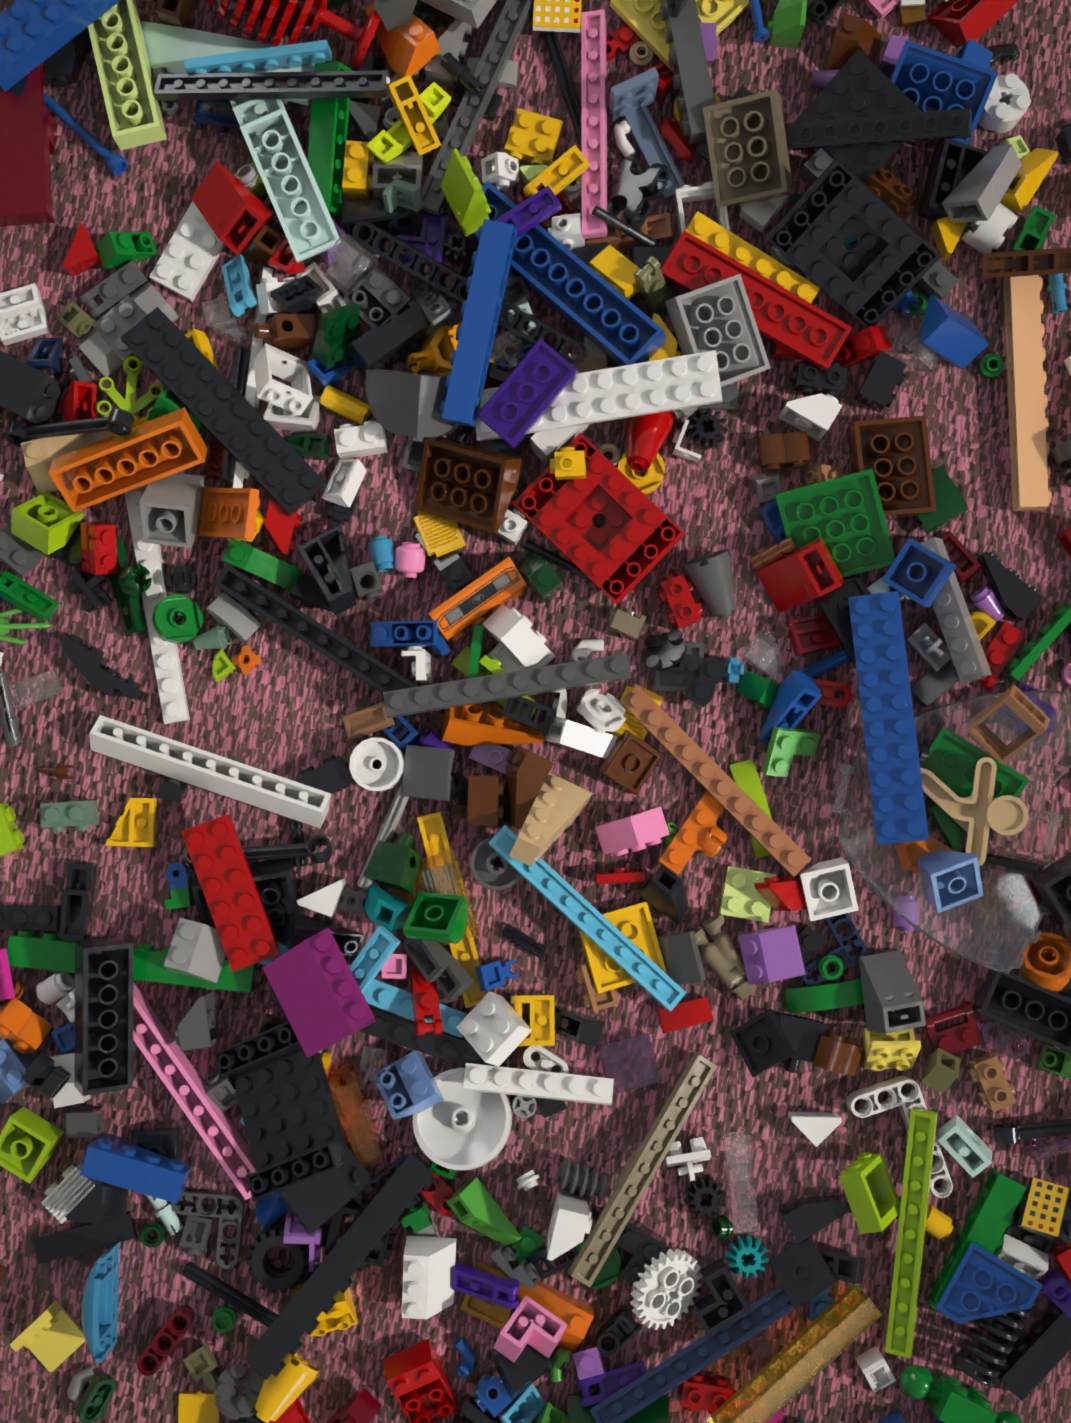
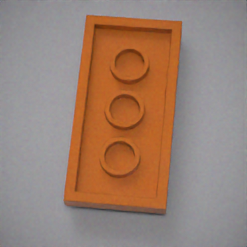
M203 488L197 536L254 540V534L257 530V509L260 505L259 490L252 488Z

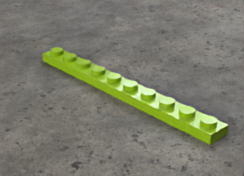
M912 1107L910 1110L885 1348L886 1353L908 1359L911 1358L938 1115V1112Z

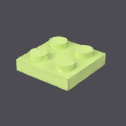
M727 866L719 913L768 923L771 905L755 889L754 883L764 882V877H776V874Z

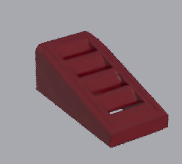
M949 530L940 538L943 540L944 545L949 541L952 543L946 549L948 554L955 549L958 551L949 558L952 563L961 557L964 558L954 569L957 581L962 585L980 571L981 564ZM969 565L970 568L962 573L961 569Z

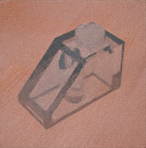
M759 630L740 652L739 656L765 677L779 684L783 680L779 645L775 643L776 638L767 631L761 632Z

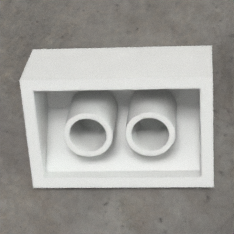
M558 1190L547 1234V1260L552 1261L580 1244L584 1240L585 1233H590L592 1212L590 1211L591 1205L587 1203V1196H582L581 1198L579 1194Z
M406 1237L403 1259L402 1318L428 1319L454 1304L452 1268L456 1263L457 1238Z

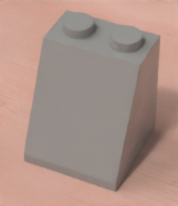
M175 473L148 484L139 501L143 543L192 548L201 511L204 488L203 476Z

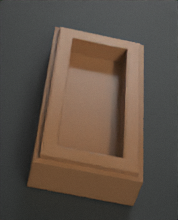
M384 701L342 717L347 737L350 741L395 725L393 717L387 718Z

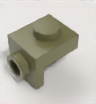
M71 301L57 317L79 339L90 330L95 322L74 301Z

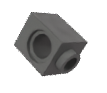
M374 562L350 568L358 596L361 599L365 598L366 601L379 598V593L384 592ZM372 577L374 579L373 586L368 589L363 588V579Z
M73 1108L68 1111L63 1119V1130L66 1131V1138H93L103 1133V1108Z

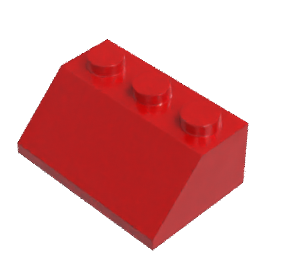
M1018 0L944 1L927 18L953 45L962 47L970 38L976 42Z

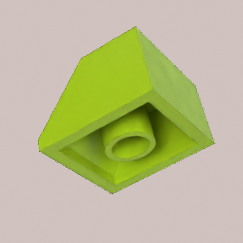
M45 492L12 509L11 534L49 555L67 544L82 520L84 513L80 510L73 513L68 503L49 492Z
M22 1107L9 1117L0 1134V1166L30 1184L54 1153L65 1132L27 1108Z

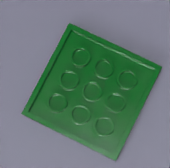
M873 468L776 493L775 497L787 539L791 538L796 545L795 550L821 537L842 577L890 566L896 559Z

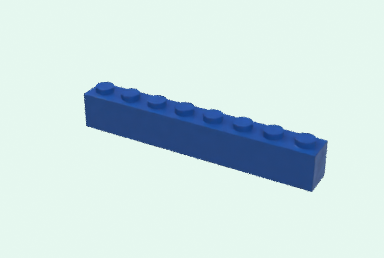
M484 219L483 227L480 226L478 229L477 241L479 246L477 252L475 251L472 257L473 274L467 280L466 290L468 291L467 301L463 302L461 308V315L463 316L462 325L458 326L456 331L458 344L456 350H453L450 363L453 365L451 375H448L446 378V400L443 399L440 406L442 419L447 422L470 427L476 426V415L480 408L518 232L513 224Z

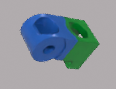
M184 863L169 865L165 875L170 882L171 899L165 900L166 910L195 906L191 889L192 875L189 866Z

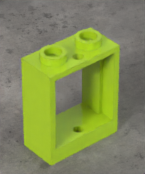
M865 1152L858 1155L854 1163L846 1166V1170L839 1176L860 1234L882 1232L899 1215L901 1203L882 1153L872 1155L871 1152Z

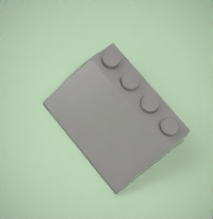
M740 274L665 301L683 356L716 350L721 387L771 368Z

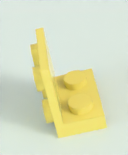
M55 1301L10 1344V1347L17 1352L24 1345L26 1349L29 1348L49 1372H53L86 1340L81 1327Z

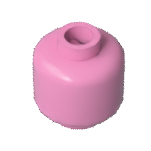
M402 542V545L395 549V569L402 572L403 577L415 578L417 573L425 571L427 552L421 547V543Z

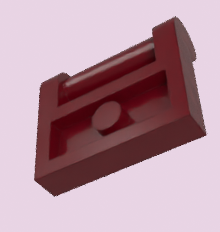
M969 1001L962 1002L961 1006L932 1016L930 1014L925 1015V1029L933 1052L940 1048L953 1054L984 1043ZM963 1015L965 1016L966 1021L935 1031L934 1025Z

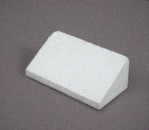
M339 459L322 495L324 500L344 507L351 506L366 473V468L359 459Z
M1007 1234L1003 1235L1001 1246L995 1249L993 1253L1034 1280H1037L1048 1271V1254Z

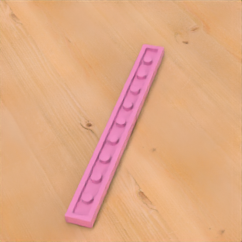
M605 9L581 12L582 154L590 163V167L582 173L583 239L607 237V223L592 215L595 206H599L607 211Z

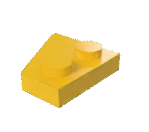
M130 798L125 806L123 815L119 817L115 824L116 827L112 835L107 839L106 846L155 847L157 798Z

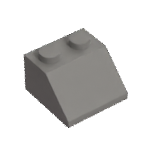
M180 918L164 967L171 972L217 984L226 957L217 929L203 923Z

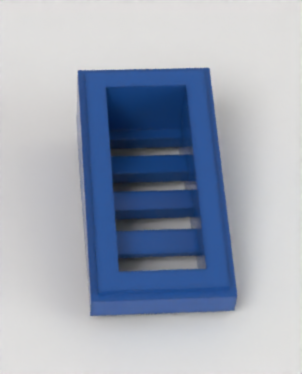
M398 716L399 720L389 730L384 728L382 731L405 753L406 746H414L422 735L403 716ZM404 724L406 727L395 737L393 734Z

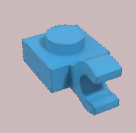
M728 658L725 660L727 666L723 676L724 684H736L739 682V675H744V664H740V658Z

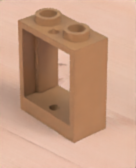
M1013 685L970 720L966 731L972 740L979 742L986 749L990 757L997 759L1003 764L1044 733L1051 719L1020 689ZM1004 704L1030 727L1008 745L1004 744L982 723Z

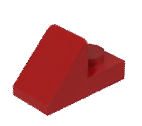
M286 237L268 261V265L287 274L304 273L303 261L297 263Z

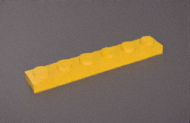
M698 211L685 230L809 303H812L820 290V287Z

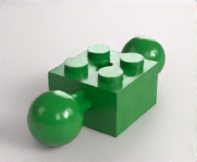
M910 1365L902 1372L901 1386L903 1391L913 1399L920 1400L927 1397L926 1401L938 1420L944 1423H1023L1021 1418L1012 1411L1003 1410L996 1413L991 1406L992 1403L984 1397L985 1393L972 1385L970 1388L961 1385L962 1381L953 1375L948 1374L946 1377L939 1373L935 1382H933L931 1373L921 1365Z

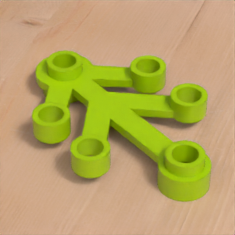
M129 356L123 362V371L127 375L125 399L114 388V382L109 377L100 379L99 389L106 393L119 409L126 410L134 416L152 401L158 399L159 395H153L152 389H158L161 394L163 388L159 384H152L148 392L135 401L137 376L142 372L143 363L136 356ZM130 362H136L138 367L132 369L129 367L128 364ZM107 381L111 384V387L108 389L103 388L102 383ZM102 400L97 404V412L100 416L109 417L112 406L108 401ZM100 406H108L109 411L102 412ZM151 407V408H149V409L147 410V414H146V416H145L147 419H148L149 413L152 411L153 407Z

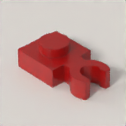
M627 23L610 33L611 41L606 40V48L611 51L606 55V61L614 59L618 51L624 56L630 52L633 44L643 41Z

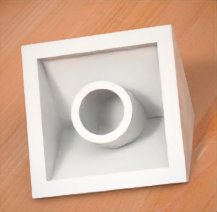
M312 396L313 399L301 416L269 403L264 414V420H267L274 429L317 433L321 396Z

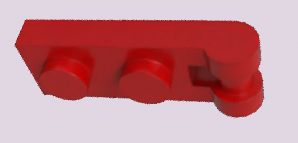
M1006 621L1002 622L984 650L992 675L977 681L982 683V687L988 691L993 687L1001 671L1026 635Z
M411 968L409 973L416 1035H425V1033L433 1032L434 1035H440L443 1032V1023L440 1016L437 983L435 981L428 983L418 968ZM424 1018H431L432 1022H425Z

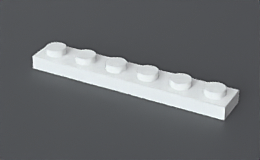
M466 1063L463 1090L611 1106L614 1079Z

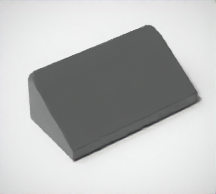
M948 661L937 672L931 669L910 687L911 694L922 707L929 706L960 680L956 668Z

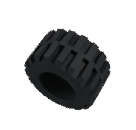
M280 1222L278 1226L274 1223L267 1230H262L248 1252L247 1265H250L248 1273L255 1276L252 1281L255 1284L260 1282L262 1284L260 1289L264 1291L266 1288H270V1293L276 1294L278 1289H280L281 1294L286 1293L288 1288L292 1291L297 1287L298 1283L301 1284L309 1271V1244H283L285 1222ZM274 1246H282L288 1249L293 1256L294 1265L287 1269L276 1268L270 1263L267 1250Z

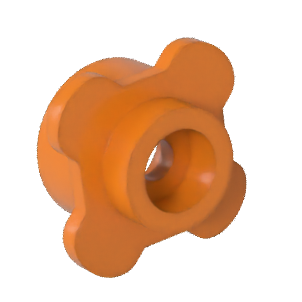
M246 645L242 647L238 655L232 657V663L238 665L243 674L248 675L256 665L261 663V657L255 655L251 647Z

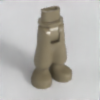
M719 913L702 923L703 928L711 936L713 943L708 941L705 932L700 926L692 931L695 933L700 957L717 974L730 992L735 993L741 1001L754 993L756 989L753 984H748L744 963L730 935L721 930L725 918Z

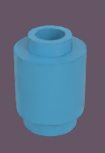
M385 535L374 537L373 542L369 543V548L376 571L381 573L394 570L395 550L393 540L387 539Z

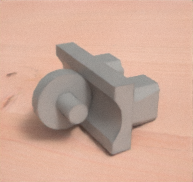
M926 623L921 625L906 639L935 672L952 658L948 647Z

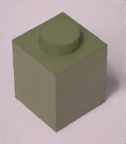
M937 1048L923 1065L921 1082L944 1093L959 1076L960 1058Z

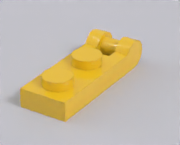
M574 145L524 187L523 192L527 197H531L539 192L538 189L542 185L544 187L549 185L556 196L590 167V163Z

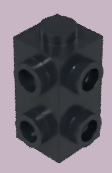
M804 359L799 361L796 368H792L790 382L794 383L793 390L798 391L800 395L811 396L813 393H822L837 398L844 392L848 368L841 367V364L832 362L828 370L825 371Z

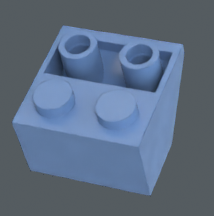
M416 1050L372 1075L393 1120L423 1112L444 1100L424 1057Z

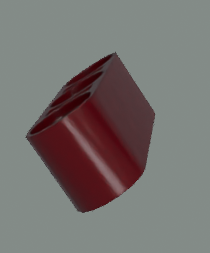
M188 1305L178 1306L143 1351L137 1361V1369L142 1375H154L189 1330L195 1320V1312L192 1307ZM177 1316H183L187 1323H179ZM161 1336L169 1337L171 1344L164 1343ZM146 1357H153L156 1364L149 1363Z

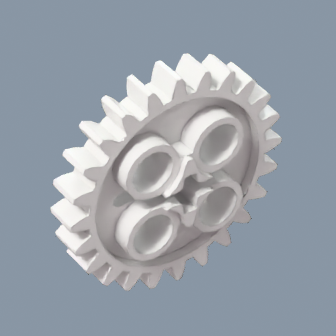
M678 1248L674 1252L668 1249L666 1255L660 1252L658 1260L652 1257V1264L650 1266L644 1265L646 1271L638 1273V1276L641 1278L640 1281L633 1283L637 1290L631 1292V1295L634 1297L630 1302L634 1307L632 1312L648 1328L652 1327L657 1330L660 1326L662 1329H665L667 1323L673 1326L675 1318L681 1321V1314L683 1312L689 1313L688 1305L695 1304L692 1300L693 1297L699 1296L696 1289L702 1286L698 1281L702 1277V1274L698 1272L701 1267L697 1264L698 1261L686 1251H680Z

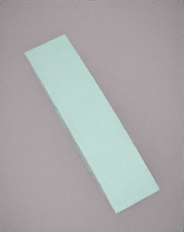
M141 22L152 73L154 69L165 67L170 74H188L185 70L184 59L275 47L265 43L201 30ZM303 64L298 68L281 67L270 72H314V64ZM259 70L255 72H266L267 70ZM282 99L283 104H288V101L309 106L311 99Z
M229 99L297 263L342 244L282 99Z

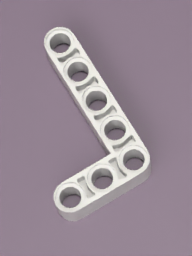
M904 1075L853 1091L846 1100L848 1109L860 1118L899 1106L907 1133L911 1108L918 1107L927 1110L920 1087L914 1080ZM905 1083H910V1091L907 1094H902V1086ZM887 1091V1099L883 1102H878L879 1093ZM858 1099H864L865 1104L863 1108L859 1110L854 1109L855 1102ZM935 1134L933 1152L935 1161L932 1163L930 1191L936 1197L945 1198L952 1192L953 1185ZM942 1178L943 1185L935 1189L934 1182Z

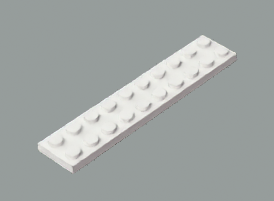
M713 350L578 373L527 434L723 402L717 352ZM499 387L483 390L479 411ZM477 417V441L501 438Z

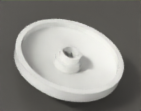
M465 1068L447 1070L435 1076L434 1079L444 1100L423 1112L413 1114L414 1135L421 1150L436 1164L457 1171L476 1169L493 1160L506 1144L512 1125V1112L506 1094L463 1090Z

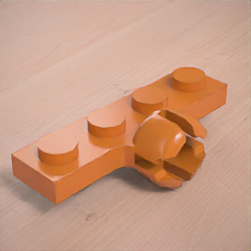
M707 790L657 861L676 876L681 873L696 850L703 852L709 857H713L721 850L722 844H725L727 840V833L716 825V821L724 807Z

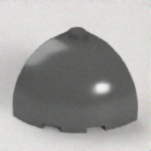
M366 369V394L369 406L377 421L388 431L409 436V441L422 442L423 437L441 436L456 425L442 419V414H440L441 402L443 399L446 400L447 390L445 389V383L448 375Z

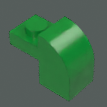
M1033 205L1024 224L1019 229L1010 250L1041 249L1047 238L1045 235L1057 215L1037 205Z

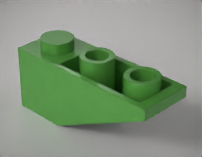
M477 1177L464 1183L446 1201L462 1223L500 1244L503 1243L504 1246L517 1242L522 1238L514 1224L502 1212L500 1205L494 1201L486 1190L485 1185Z

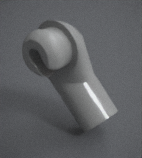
M94 1365L73 1375L67 1390L70 1400L77 1403L80 1402L85 1392L83 1390L85 1383L98 1376Z

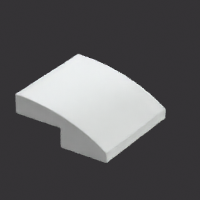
M36 283L0 293V338L5 346L51 332Z

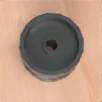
M492 836L485 838L475 847L471 855L470 868L473 877L480 885L489 890H503L514 885L521 875L487 844L494 837ZM501 858L502 865L500 867L494 866V859Z

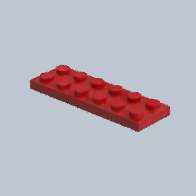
M230 813L182 830L181 834L232 972L280 955L279 946Z

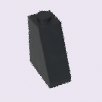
M88 27L44 61L45 75L52 85L66 87L71 83L77 82L91 44Z

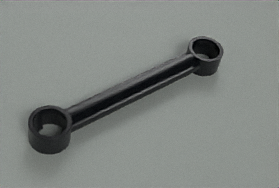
M113 409L110 411L109 417L31 426L21 421H11L8 424L5 439L12 445L22 447L21 443L30 441V439L110 431L116 435L127 436L131 433L135 419L126 410Z
M315 835L307 843L242 847L247 861L309 857L314 863H324L333 854L330 840L324 835ZM322 845L327 846L322 852L314 853ZM186 850V861L190 869L195 871L188 850Z
M1071 1119L1019 1125L1014 1123L996 1124L993 1126L994 1139L996 1143L1012 1144L1020 1142L1022 1139L1071 1134Z

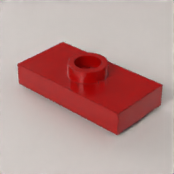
M627 867L612 868L613 873H595L597 884L644 882L646 880L645 871L627 872Z

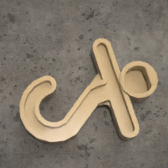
M983 757L976 763L972 794L969 797L957 796L930 770L920 767L923 792L967 832L965 853L975 854L978 858L979 866L983 865L986 860L989 829H992L997 834L1007 836L1021 832L1026 826L1029 819L1028 809L1019 798L1006 795L993 800L997 765L992 758Z

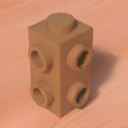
M989 1052L968 1061L970 1069L967 1070V1073L972 1083H976L980 1092L977 1093L981 1105L997 1113L1010 1109V1105L1016 1103L1013 1096L1016 1094L1012 1082L1007 1080L1004 1075L1006 1067L1002 1059Z

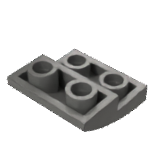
M407 745L403 769V795L405 797L450 802L454 782L451 770L455 751L446 748Z
M694 931L657 936L667 971L666 974L674 982L680 985L706 980Z

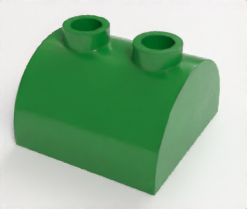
M419 892L403 927L405 936L410 939L452 944L459 943L464 936L468 920L466 897Z

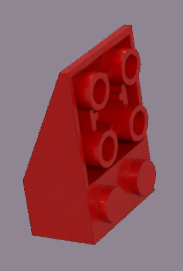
M218 161L191 197V200L216 236L237 256L251 245L254 238L274 214L248 188L243 187L242 183Z
M821 537L756 570L778 613L821 597L841 587L844 581Z
M429 1339L383 1359L386 1383L410 1423H433L460 1411L457 1406L458 1401L438 1354Z

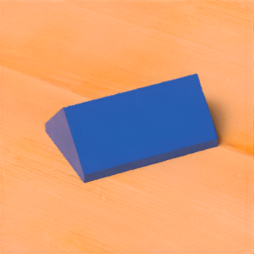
M934 295L929 296L919 343L960 369L965 368L989 343L972 321Z

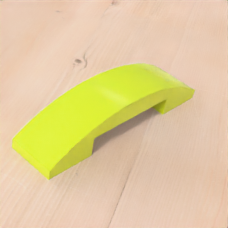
M435 82L419 95L432 124L451 101V96ZM398 120L387 132L383 129L366 146L377 158L386 163L400 155L413 143L401 120Z

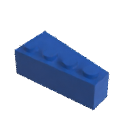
M103 1132L88 1146L80 1176L177 1204L183 1196L191 1167L185 1165L183 1161L167 1158Z

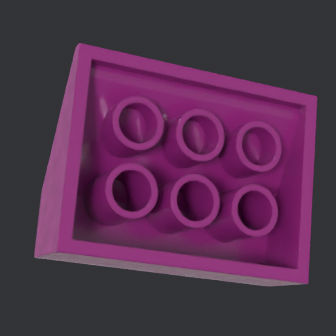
M329 928L304 940L263 967L307 1058L376 1022Z

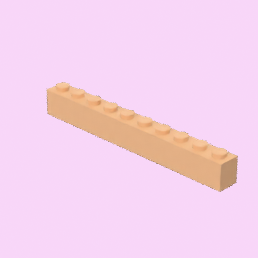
M1039 275L1003 277L1013 511H1042L1049 507L1052 499L1051 490L1048 489L1051 469L1050 466H1047L1050 446L1049 442H1046L1049 422L1045 418L1048 398L1044 394L1047 375L1046 371H1043L1046 351L1042 347L1045 328L1044 324H1041L1044 304L1040 300L1043 280Z

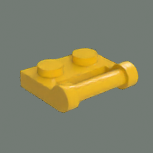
M554 995L510 996V1004H513V1009L522 1019L523 1004H530V1028L532 1030L530 1038H525L517 1047L555 1046Z

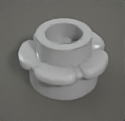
M247 164L237 171L236 178L242 183L243 187L250 188L258 182L259 171L257 168H253L252 165Z

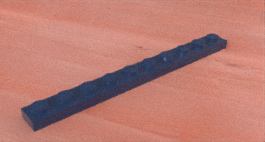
M779 1286L751 1304L750 1312L710 1336L705 1334L590 1409L596 1423L624 1422L798 1307L793 1308L782 1286Z

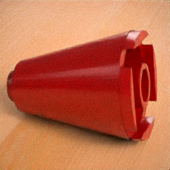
M671 411L626 418V462L633 470L643 471L651 466L673 427L674 415Z

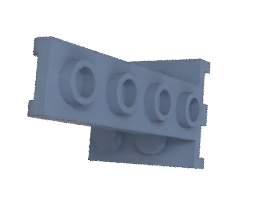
M654 67L611 87L608 114L612 122L623 117L631 128L630 133L648 169L654 163L663 164L668 167L670 178L661 194L663 200L674 196L675 189H679V187L685 184L647 108L648 105L655 102L659 74Z

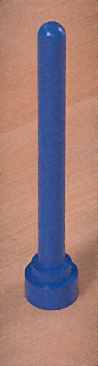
M44 93V105L106 160L109 171L115 176H119L127 169L128 161L120 154L111 153L51 97Z

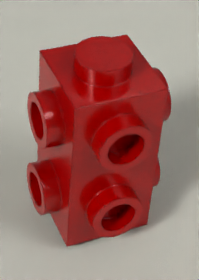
M676 573L662 578L664 582L660 583V590L657 593L661 603H666L669 612L666 613L671 627L675 625L676 629H682L699 622L703 611L699 601H694L691 593L694 592L690 579H685L684 574L677 576Z
M701 1372L680 1384L678 1394L680 1406L685 1410L691 1412L704 1410L714 1416L730 1415L731 1406H735L737 1391L733 1389L732 1383L727 1377L722 1375L707 1377Z

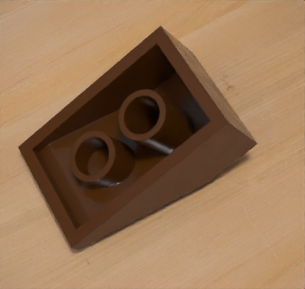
M517 745L515 749L512 748L506 758L508 763L505 767L504 821L520 829L554 763Z

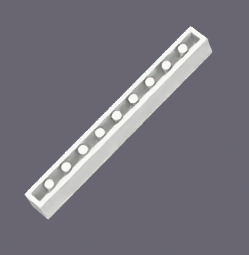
M102 715L99 716L89 733L92 751L320 829L329 811L331 793Z

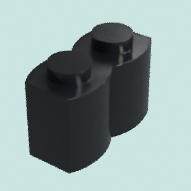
M712 655L703 660L697 669L696 680L686 690L685 701L698 708L706 706L713 698L715 685L722 680L726 672V663Z

